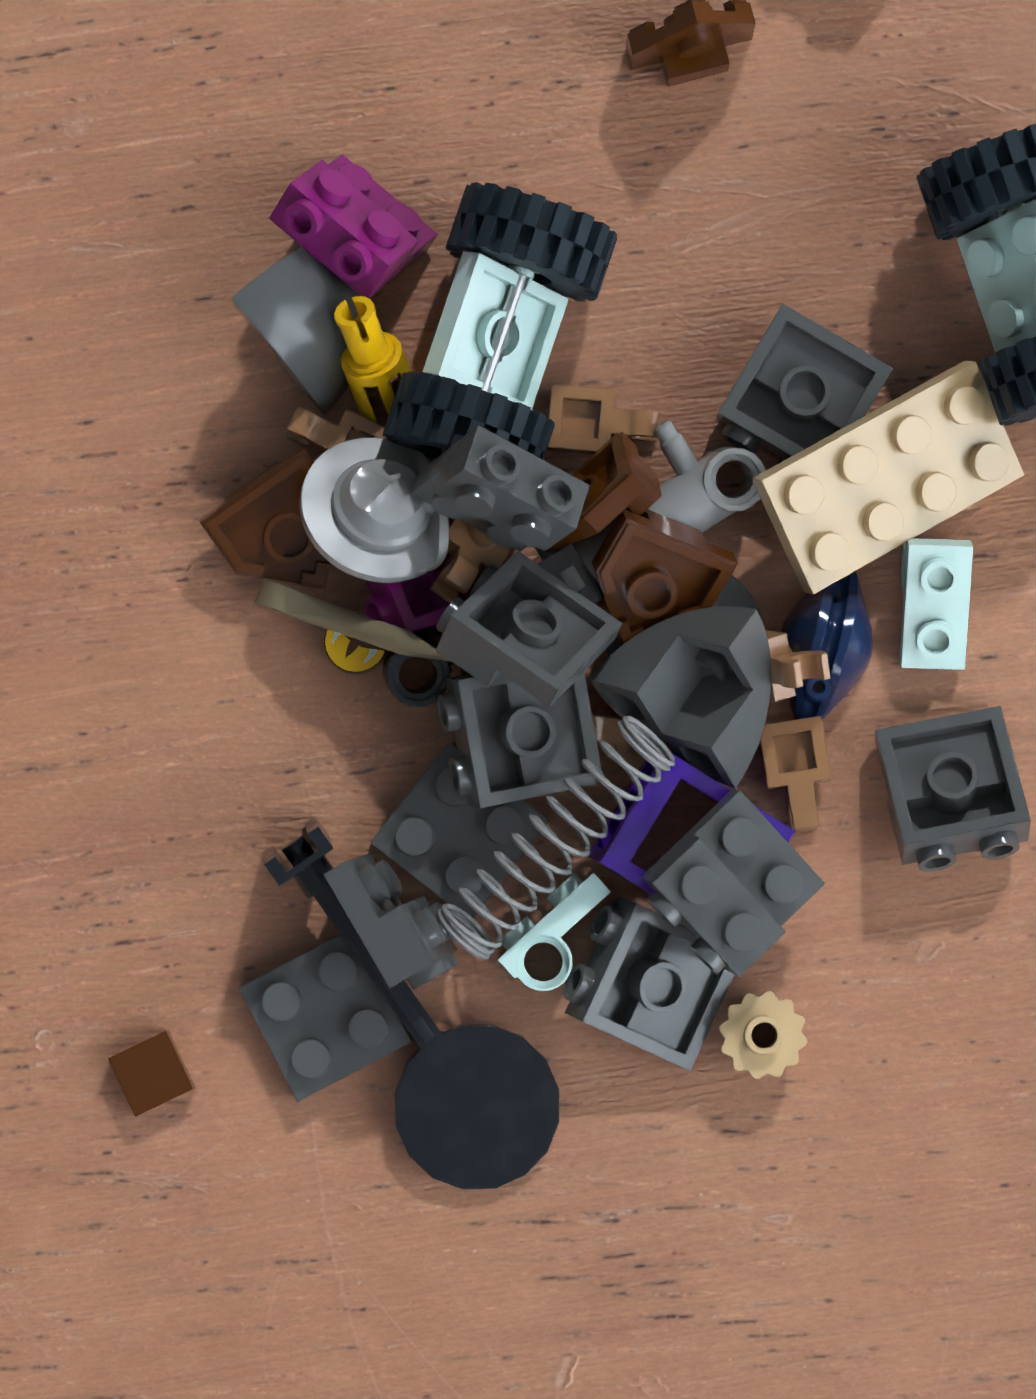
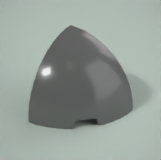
M300 247L256 277L231 299L239 313L278 356L284 371L324 415L336 404L349 386L341 367V356L347 345L340 327L336 324L334 312L336 307L346 300L352 317L357 318L358 313L352 297L360 295L306 249Z
M738 606L697 609L668 618L637 634L613 652L597 668L589 680L602 698L622 719L623 716H631L653 731L658 738L668 742L672 749V754L715 781L736 788L754 757L768 713L772 680L768 638L757 609Z

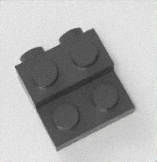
M782 304L717 414L716 421L726 426L721 436L735 447L744 448L752 453H755L758 446L781 458L778 462L779 464L864 417L893 368Z
M477 425L418 472L411 494L431 504L432 508L439 514L448 518L460 519L486 533L491 541L500 546L514 548L520 552L528 546L546 551L577 529L590 485Z
M517 551L499 569L493 565L487 567L474 584L470 597L466 601L457 597L450 603L436 626V629L443 633L436 651L488 687L503 674L541 702L551 707L615 640L623 623Z
M584 672L551 707L541 702L503 674L489 687L471 674L445 679L448 693L438 695V713L444 731L446 733L455 731L459 754L458 757L449 759L450 780L457 796L466 795L468 805L485 808L567 791L569 789L564 783V778H571L580 787L601 784L582 765V759H587L602 772Z
M1001 706L875 730V743L889 796L888 808L902 865L917 862L919 869L922 871H937L954 864L957 854L980 850L982 857L985 859H1000L1017 852L1020 848V842L1028 841L1031 818Z
M733 788L641 877L654 892L647 899L650 906L671 927L674 928L682 922L697 938L690 946L696 956L715 974H718L724 968L738 977L786 932L781 926L825 884L742 791Z
M370 853L345 861L323 874L389 988L408 980L414 990L458 965L453 955L457 948L451 940L452 937L446 932L438 919V909H442V905L438 902L431 905L426 895L401 904L397 897L403 893L401 883L385 860L377 863L373 854Z
M618 896L614 906H604L593 921L590 937L597 943L587 965L578 964L575 966L566 980L563 995L570 1002L565 1013L691 1071L734 974L726 971L724 968L718 974L712 972L691 950L690 946L697 938L686 926L678 924L673 928L658 913Z

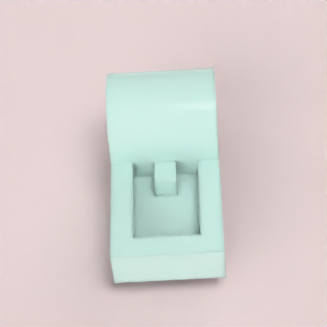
M912 538L907 539V542L903 544L901 563L903 605L899 653L901 668L965 670L973 559L971 540Z
M576 873L572 874L547 897V900L555 907L536 925L526 916L520 921L519 928L509 931L503 937L502 945L507 951L498 961L514 978L518 977L531 989L549 991L559 987L567 980L572 969L571 951L561 937L611 891L594 873L584 882ZM538 943L553 945L558 949L562 957L560 972L548 981H539L532 978L524 966L526 952L530 947Z

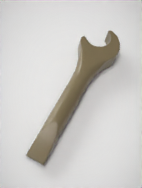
M263 579L255 600L257 605L276 610L298 621L316 625L400 655L452 662L436 651V647L407 629L337 606L270 580Z

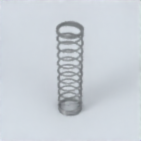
M623 716V721H618L617 727L627 742L645 760L651 763L656 777H651L629 765L606 741H599L602 750L623 767L637 788L638 795H630L619 789L593 763L587 759H582L583 767L612 794L619 806L620 814L611 813L600 807L571 778H564V783L568 789L595 813L603 831L598 833L577 822L557 799L552 796H546L549 806L578 832L584 843L585 850L579 851L560 841L557 835L539 817L530 814L529 821L559 848L568 867L563 870L549 864L524 837L518 833H511L513 842L543 868L549 879L550 887L544 888L529 881L505 854L500 851H494L496 861L515 879L524 884L533 903L531 906H525L514 901L490 874L484 870L476 869L479 880L492 893L508 904L514 915L515 923L507 924L496 919L476 895L467 888H459V894L463 900L479 915L491 922L498 937L497 942L493 943L486 931L468 913L455 905L443 904L442 909H438V919L446 932L463 949L477 958L489 959L490 955L494 954V948L502 946L503 935L501 928L509 930L519 928L520 916L517 909L529 912L537 910L538 900L535 891L542 893L554 892L555 880L552 872L561 875L572 873L573 863L569 853L580 857L590 854V843L586 834L595 838L607 837L608 826L604 816L615 820L625 818L626 809L621 797L631 801L643 800V788L638 778L656 783L661 781V770L670 771V766H675V758L671 751L640 721L631 716Z

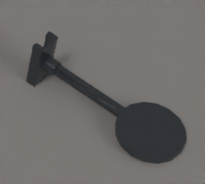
M314 816L305 823L307 834L312 842L308 843L304 836L301 835L281 849L287 857L286 860H283L276 848L271 846L263 852L264 865L279 886L294 879L307 898L314 896L418 1044V1050L406 1062L395 1090V1124L408 1155L432 1178L460 1189H495L526 1175L548 1152L559 1124V1088L545 1057L522 1035L493 1024L458 1025L447 1031H441L405 981L389 988L323 875L333 869V866L325 856L333 849L329 835Z

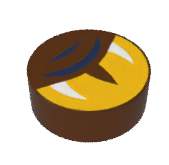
M352 610L367 616L366 611ZM328 629L325 632L324 647L328 658L334 666L348 674L360 675L371 672L382 663L388 651Z

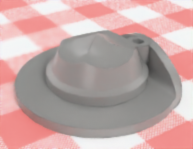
M383 438L352 439L325 451L317 458L307 472L299 500L302 524L314 547L325 559L340 570L357 578L373 582L393 583L407 581L438 568L445 560L448 552V517L439 514L432 508L431 504L411 494L418 472L436 458Z

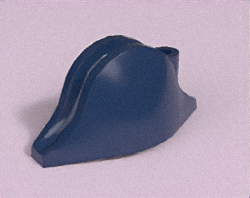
M856 571L815 594L806 593L783 622L780 632L787 633L788 645L792 652L825 651L827 652L830 679H803V686L795 688L796 696L789 698L794 720L821 716L823 720L857 683L869 665L873 650L872 627Z

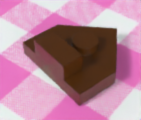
M688 0L674 7V14L663 20L664 26L655 29L654 22L647 21L629 30L625 50L631 71L661 63L667 87L727 72L730 63L725 46L749 41L753 37L756 23L750 2H746V0H729L723 3L725 11H713L709 1Z
M617 432L572 475L590 485L577 529L546 551L550 553L599 533L627 507L634 514L640 516L662 496L657 473L639 457L638 447L623 432L620 434Z
M304 447L280 464L275 463L227 496L223 504L199 520L237 575L261 579L268 578L326 589L330 563L310 541L300 515L299 500L301 488L307 472L314 463Z
M648 509L640 516L623 510L617 516L592 560V565L609 614L623 623L617 634L621 646L642 631L668 618L697 609L713 607L738 564L732 552L705 542L700 530Z

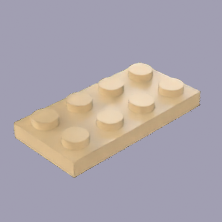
M963 361L755 476L752 480L803 592L815 594L907 542V539L918 536L1024 476V472L1004 426L999 424L988 389L975 361Z

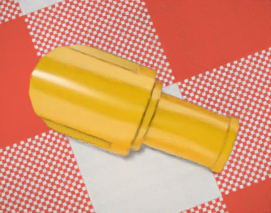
M354 296L352 300L358 313L357 318L352 317L346 300L342 301L334 312L336 324L340 327L347 345L341 356V367L360 415L376 423L377 419L365 387L376 386L389 416L395 398L389 381L396 376L401 380L402 374L411 371L400 341L394 335L382 331L376 315L375 305L371 299L365 296Z

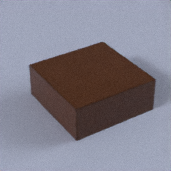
M169 1030L108 1058L135 1117L195 1089V1085Z

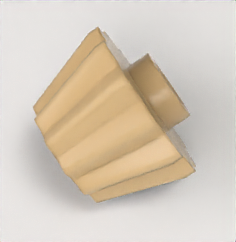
M766 991L760 997L752 993H746L741 1004L728 1006V1020L719 1026V1031L725 1038L721 1051L732 1057L735 1070H748L751 1076L757 1080L767 1073L774 1077H780L786 1066H794L799 1063L798 1051L806 1046L808 1041L801 1032L805 1024V1018L794 1013L792 1000H778L774 992ZM762 1022L769 1023L775 1030L773 1043L765 1048L756 1046L751 1037L753 1028Z

